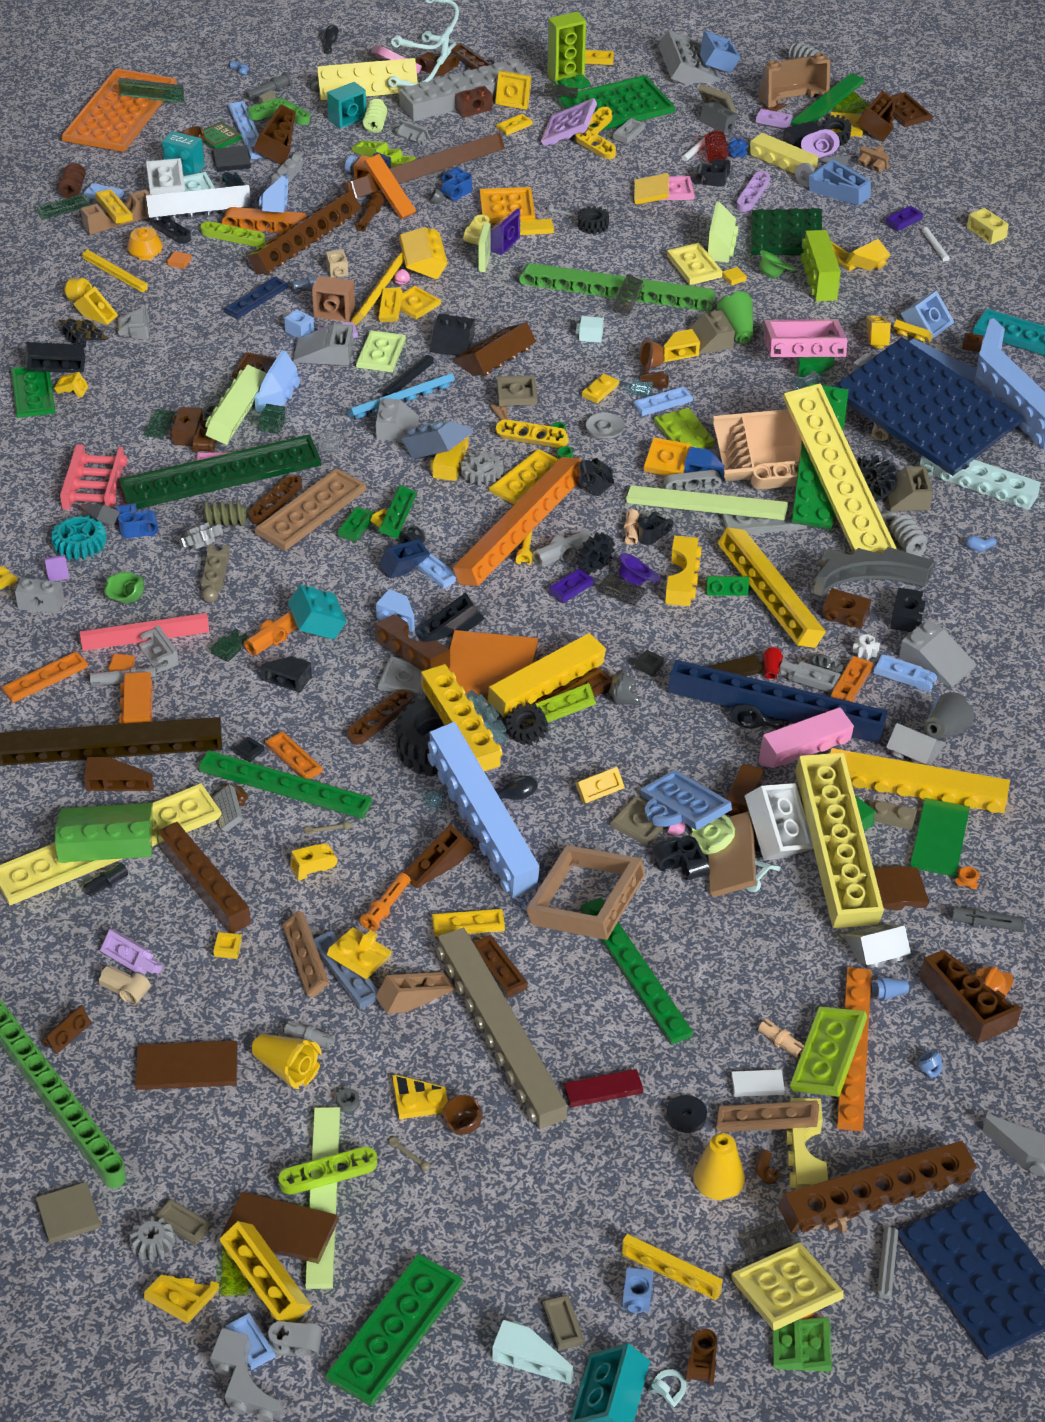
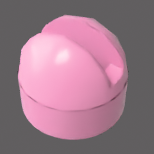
M400 269L395 273L394 281L399 285H404L410 281V276L406 270Z
M684 822L668 826L667 833L672 835L682 834L685 830Z

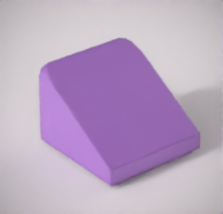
M65 555L44 559L49 581L69 578Z

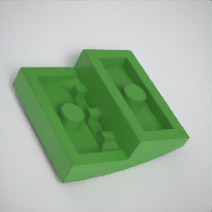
M829 1317L799 1319L773 1331L774 1367L785 1370L833 1371L831 1323Z

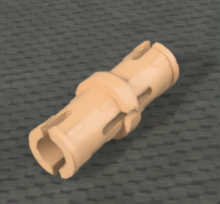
M634 509L626 512V522L624 524L626 544H637L639 513Z
M765 1019L760 1024L758 1031L775 1042L774 1045L776 1047L783 1048L796 1059L800 1057L799 1054H802L805 1045L789 1035V1031L786 1029L782 1030L769 1019Z

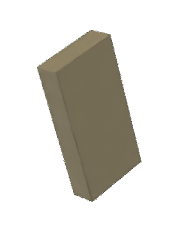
M169 1199L154 1216L155 1221L163 1218L166 1224H171L173 1233L195 1246L212 1228V1223L172 1199Z
M569 1295L543 1301L542 1305L558 1351L584 1345V1338Z

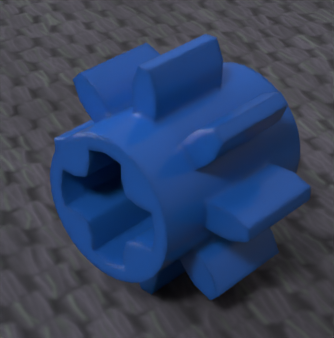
M734 137L729 141L730 147H728V151L734 158L737 156L743 158L748 154L747 148L749 146L742 137L739 139Z

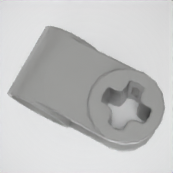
M277 1321L270 1326L268 1331L269 1345L275 1354L297 1356L300 1358L311 1356V1359L319 1356L322 1328L319 1325Z

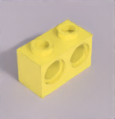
M982 208L969 214L967 229L988 243L993 244L1007 237L1009 224L986 208Z

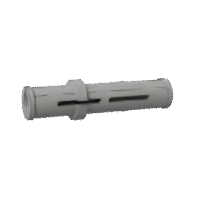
M131 667L129 670L90 673L91 686L120 684L124 682L125 673L151 672L152 681H157L156 667L142 669Z

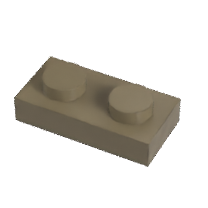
M872 800L871 808L875 810L874 822L912 830L917 809Z

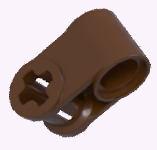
M208 419L201 421L193 440L194 452L208 451L215 453L217 440L206 436L208 428L205 425Z
M702 1328L697 1330L693 1336L686 1382L698 1380L708 1382L711 1386L714 1385L718 1340L716 1334L710 1329ZM701 1344H706V1345H709L710 1347H709V1348H702V1347H700L699 1345H701Z

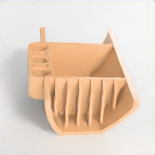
M788 409L713 416L722 463L725 465L724 478L726 482L751 479V484L756 489L796 486L802 439Z

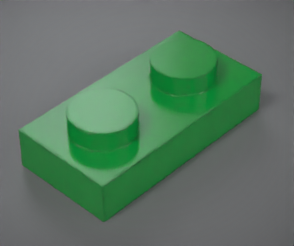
M582 74L554 81V87L563 94L590 87V81Z
M356 507L339 528L338 537L357 542L371 524L370 520L374 512Z

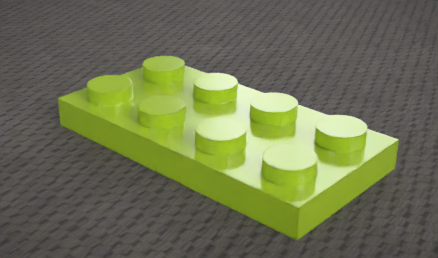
M829 1007L818 1008L790 1084L792 1091L840 1096L867 1020L865 1011Z

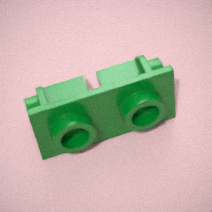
M707 576V596H748L749 576Z

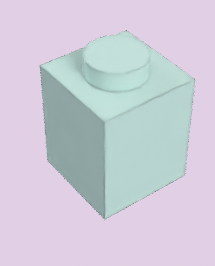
M582 316L581 322L577 323L576 327L579 341L601 343L604 318Z

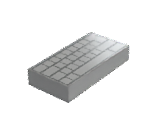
M229 784L213 796V801L222 814L218 818L220 827L225 832L243 820L235 788Z

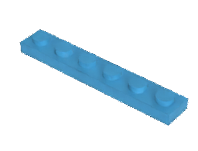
M451 373L347 410L346 414L348 418L355 416V419L367 416L365 412L371 410L373 414L378 412L381 399H406V402L416 399L417 394L422 393L425 396L433 393L434 388L439 387V390L450 387L449 383L455 381L454 375Z

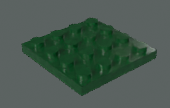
M777 208L774 210H752L751 255H761V250L773 255H801V253H804L802 239L805 238L806 231L822 230V209Z

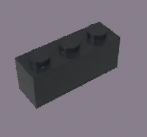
M26 342L24 356L26 371L84 372L85 353L83 345Z

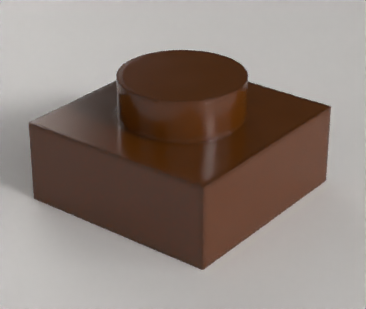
M965 333L962 350L980 352L983 335Z

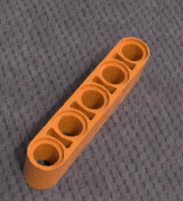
M229 207L224 214L222 224L254 231L279 233L285 231L307 215L300 212L284 211L283 213L262 211V209Z

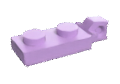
M109 929L101 946V952L134 972L144 974L146 971L151 974L160 973L163 965L152 959L154 954L150 950L115 929Z

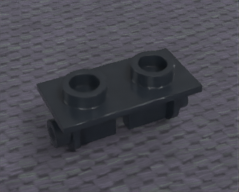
M229 172L222 174V180L226 183V187L245 185L237 172L233 175Z

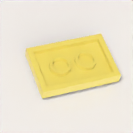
M700 243L667 250V257L689 285L722 277V270Z

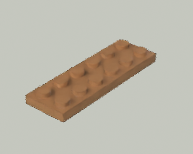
M336 468L255 528V534L286 551L365 492L366 484Z

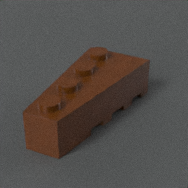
M280 104L261 131L253 150L282 165L286 161L291 149L290 144L292 142L291 137L296 111Z
M943 949L924 957L919 977L977 1044L1017 1026L1022 1007L1016 1003L1012 1005L1005 999L1003 993L999 990L996 992L985 984L986 981L983 978L972 975L967 971V966Z

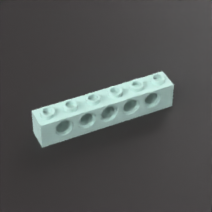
M921 456L920 466H926L928 475L981 494L989 495L998 500L1030 509L1038 497L1041 484L1039 481L975 459L952 476L924 456Z

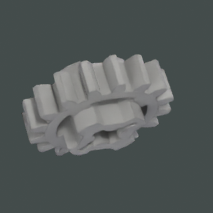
M476 451L475 455L469 453V458L464 457L461 462V475L464 476L465 480L470 479V483L476 481L478 485L481 482L488 485V481L495 483L496 478L500 479L501 474H503V460H500V456L494 457L493 452L487 454L486 451L483 453Z
M209 522L186 530L188 535L178 540L182 548L192 546L193 550L215 542L214 537L223 534L220 524L210 526Z

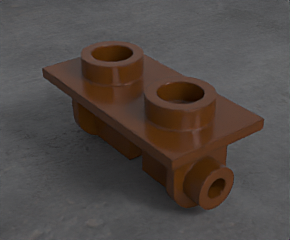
M80 1005L76 1010H71L69 1015L58 1026H55L51 1031L43 1035L41 1042L45 1047L51 1045L54 1053L58 1054L91 1024L83 1005Z

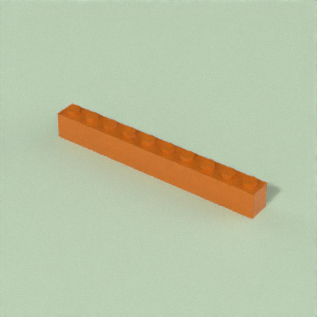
M561 457L452 567L459 584L479 586L579 483L577 468L581 462L580 458Z

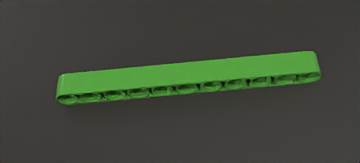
M534 263L526 264L519 278L522 285L527 284L533 287H548L547 289L554 290L562 289L568 292H582V294L600 295L610 298L617 297L618 299L636 300L644 303L652 302L653 304L671 305L672 307L679 308L687 307L693 310H707V312L712 310L716 298V293L709 288Z
M0 999L1 1047L103 1183L110 1188L122 1186L126 1181L123 1159Z

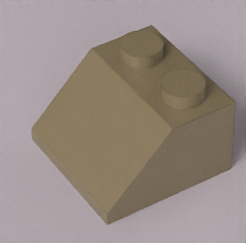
M722 310L704 313L689 328L693 329L700 341L699 354L734 347L735 331Z

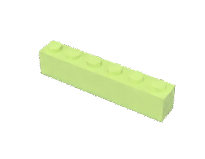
M247 365L244 371H239L237 378L233 380L231 387L227 389L225 396L221 398L218 407H215L212 417L209 416L205 425L208 428L206 436L226 445L229 443L253 406L255 396L260 391L261 384L267 373L250 365Z

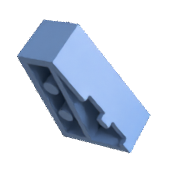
M832 159L809 175V191L860 205L871 197V180Z

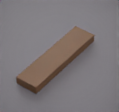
M298 910L283 924V928L307 996L315 997L329 984L305 914Z
M817 1100L719 1106L716 1128L719 1132L817 1127L819 1104Z

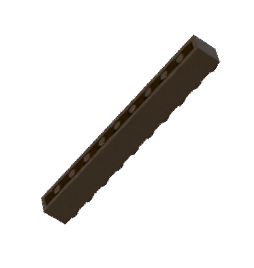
M221 717L0 732V766L87 760V757L119 758L223 750Z

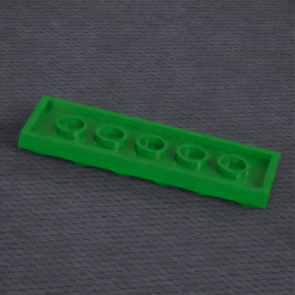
M417 1254L328 1371L326 1381L373 1407L462 1286L463 1278Z

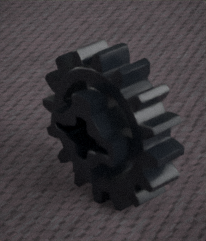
M603 532L600 535L595 533L594 538L589 536L588 540L583 542V548L578 549L580 554L575 557L578 560L575 563L578 569L590 575L591 572L596 573L598 569L602 570L605 565L607 566L608 559L613 558L611 553L615 552L613 539Z

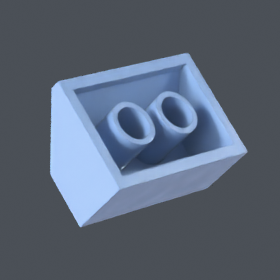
M289 173L283 174L261 194L259 206L262 207V211L284 213L287 209Z

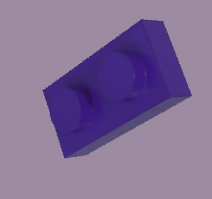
M910 205L886 217L885 224L899 231L921 220L923 213Z
M577 569L550 586L549 594L560 602L565 603L592 586L593 578L581 569Z

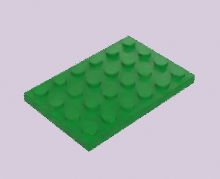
M646 75L559 95L557 101L564 110L592 98L597 102L594 113L601 107H609L612 111V120L602 130L622 126L630 118L642 121L675 113V106ZM593 123V124L590 125V127H592V128H595V127L598 126V124H595V123Z

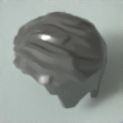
M622 668L616 672L610 684L612 698L617 704L639 705L638 696L632 693V690H635L637 687L636 680L627 676L628 672Z

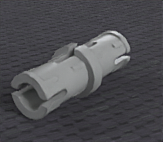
M288 1021L284 1029V1036L312 1040L320 1047L329 1051L332 1048L330 1045L333 1046L335 1043V1035L316 1030V1027L311 1025L307 1027Z

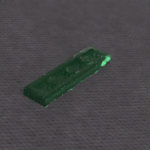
M119 78L118 80L119 93L122 96L183 103L185 100L183 85Z

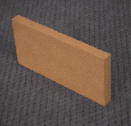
M749 811L729 817L735 827L734 838L725 849L717 853L708 854L710 893L712 897L757 885L753 822Z

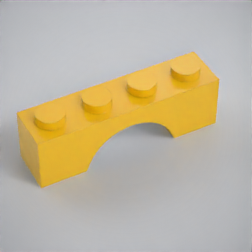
M674 535L671 563L678 565L683 571L668 576L665 604L690 606L691 599L695 600L696 587H693V585L697 586L698 573L695 572H699L700 560H697V558L701 559L702 546H698L699 538Z

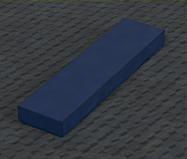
M274 277L225 307L224 313L237 320L289 288L288 283Z

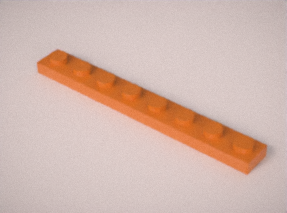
M847 967L844 1009L865 1011L867 1020L839 1096L837 1129L863 1131L871 969Z

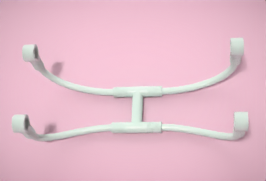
M425 0L427 3H432L433 1L444 4L448 3L455 9V16L451 25L446 28L441 36L433 35L430 31H425L422 34L423 41H436L435 45L414 43L413 41L402 39L399 35L394 36L391 40V44L394 47L405 46L436 49L442 44L441 56L438 58L437 64L429 77L422 82H428L434 77L440 65L444 63L451 50L456 46V42L449 39L459 16V8L452 0ZM396 75L391 76L388 81L391 87H406L420 84L399 79Z

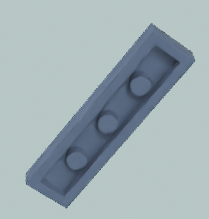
M331 930L314 938L320 958L357 1007L361 1010L377 1002L376 995L378 989L369 978L366 980L327 956L329 948L339 940L335 933Z

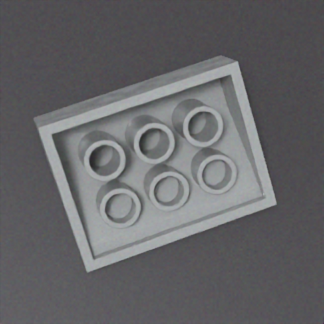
M668 29L659 43V48L670 78L674 82L691 84L722 80L717 68H709L704 65V61L700 56L702 43Z

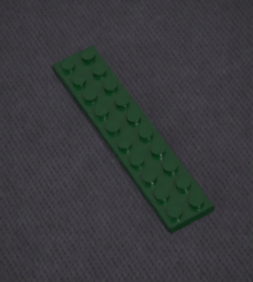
M309 434L120 478L119 483L126 504L136 503V509L322 465L321 458Z

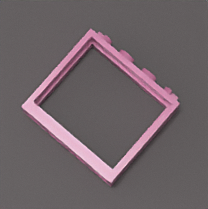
M838 319L764 320L763 337L771 357H846L847 337ZM829 330H833L834 334L829 335ZM774 348L780 349V353H774Z

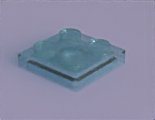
M473 690L469 691L466 697L473 702L476 713L482 716L486 729L489 728L493 737L500 744L508 741L509 739L505 734L507 728L500 719L496 718L499 716L496 709L492 705L488 706L489 704L482 694L478 696Z

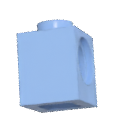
M295 310L284 318L285 332L297 338L314 332L313 317L299 310Z

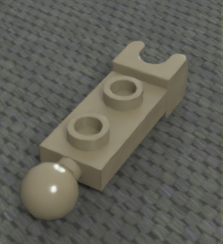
M213 544L208 545L207 559L201 583L202 597L206 602H215L219 596L218 591H223L230 558V550L227 544L220 551L214 550Z

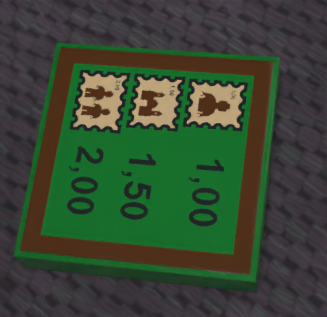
M223 121L203 129L205 135L204 144L212 150L224 148L242 140V135Z

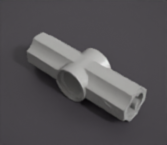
M584 530L566 538L563 535L556 536L549 545L533 551L532 556L535 564L538 567H543L559 559L563 562L568 558L572 559L575 553L579 552L578 549L583 548V542H586L591 534Z

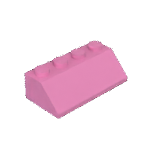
M837 708L764 734L758 763L762 767L775 768L787 765L799 759V756L811 755L820 751H826L839 744H845L851 740L854 725L843 710Z

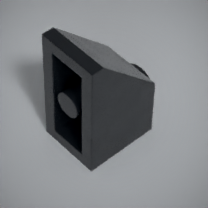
M290 656L263 663L261 665L262 681L300 693L312 677L311 662Z

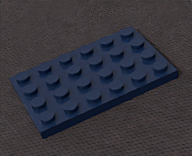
M984 1190L898 1230L900 1242L986 1360H990L1045 1332V1269Z

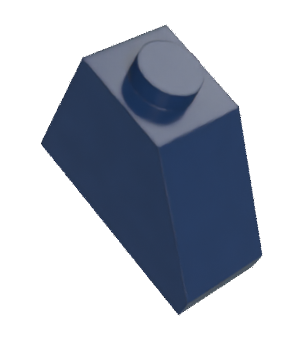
M420 539L387 547L379 565L388 577L392 579L409 573L428 558L430 553Z

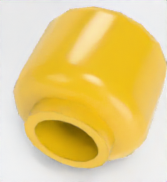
M70 278L64 287V292L70 301H77L92 289V285L85 278Z

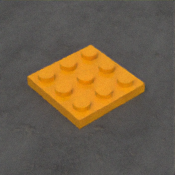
M531 187L480 189L482 215L489 217L490 224L497 223L517 208L520 209V220H535Z

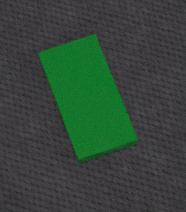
M26 366L11 368L17 418L55 414L50 372L26 371Z
M925 798L910 867L956 877L970 810L969 806Z

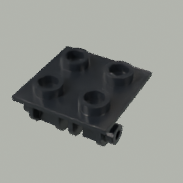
M71 318L67 320L59 319V322L63 325L61 332L71 343L81 344L85 348L87 340H108L103 331L98 329L88 319H83V321Z

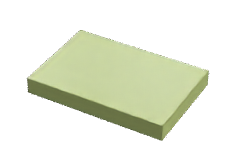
M371 330L357 360L356 368L393 372L406 341V335Z

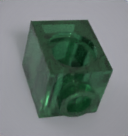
M266 404L259 416L261 432L279 434L286 422L284 406Z

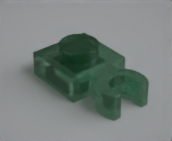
M234 629L229 638L223 636L211 647V654L229 662L241 651V645H244V641L247 640V634L244 633L238 637V629Z

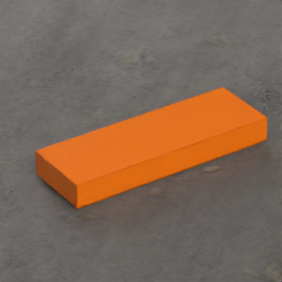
M282 731L265 741V745L299 777L311 779L323 772V767L285 732Z

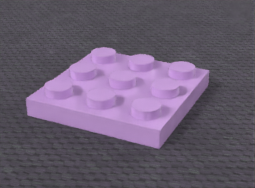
M592 98L551 115L541 139L543 146L554 145L559 140L569 139L576 133H584L588 129L596 108V100Z

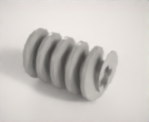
M799 42L792 44L788 56L789 59H795L823 52H819L818 49H814L808 44Z
M909 514L897 517L889 526L892 535L895 536V539L907 553L914 555L923 554L927 547L928 539L926 535L923 534V531L920 530Z

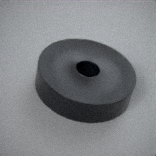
M682 1095L670 1101L667 1106L666 1118L669 1125L676 1131L693 1133L705 1125L707 1108L700 1099L690 1095ZM688 1112L691 1115L685 1116L683 1113Z

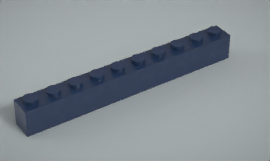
M675 660L669 677V693L730 708L739 704H750L758 708L764 716L792 723H798L841 708L854 725L853 738L880 744L884 733L887 710L680 660Z

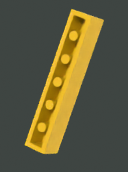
M588 633L489 687L488 702L503 717H506L509 712L513 713L512 708L519 709L518 704L522 703L523 707L525 703L532 704L538 698L550 694L560 686H565L571 680L583 676L593 668L601 666L604 663L606 648Z

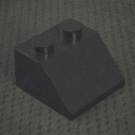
M438 314L434 323L430 352L458 356L470 349L475 336V319L465 316Z

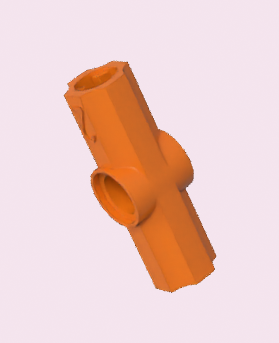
M291 610L275 621L266 620L261 625L259 632L245 640L244 647L247 652L252 656L258 655L271 645L278 646V643L284 642L288 634L298 628Z

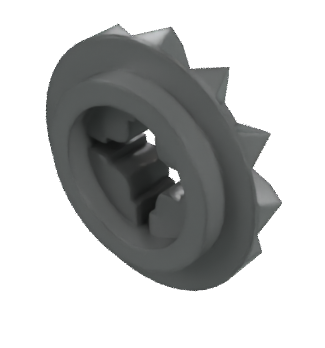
M823 654L810 656L809 661L814 666L837 673L843 669V665L835 658Z

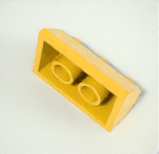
M422 227L400 234L399 240L406 268L438 279L448 264L440 233L435 229Z

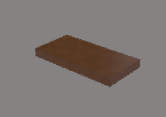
M217 1041L138 1045L136 1090L237 1086L238 1042Z
M242 1192L223 1229L221 1237L237 1221L253 1224L273 1253L319 1264L339 1219L337 1214Z

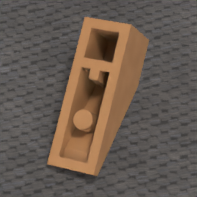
M444 972L387 975L376 995V999L387 1014L405 1013L454 991L455 987Z

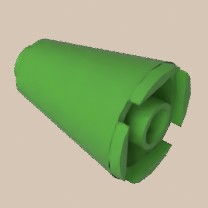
M740 291L733 292V295L729 297L727 295L723 296L717 303V311L722 310L733 327L736 342L748 343L753 338V300L751 296Z

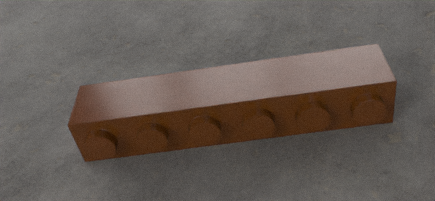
M176 821L158 830L160 850L225 929L233 934L251 925L249 906L182 826Z

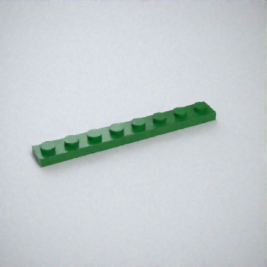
M208 750L199 764L200 772L364 819L372 805V797Z
M600 897L582 904L580 910L583 914L597 916L605 902ZM617 922L608 939L600 940L669 1043L673 1045L692 1037V1029L624 929Z

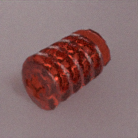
M714 130L705 135L707 158L711 164L713 159H726L728 157L726 136L720 130Z

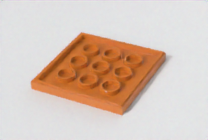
M454 630L450 646V668L448 669L450 672H454L459 686H463L466 696L488 698L491 685L534 663L538 638Z

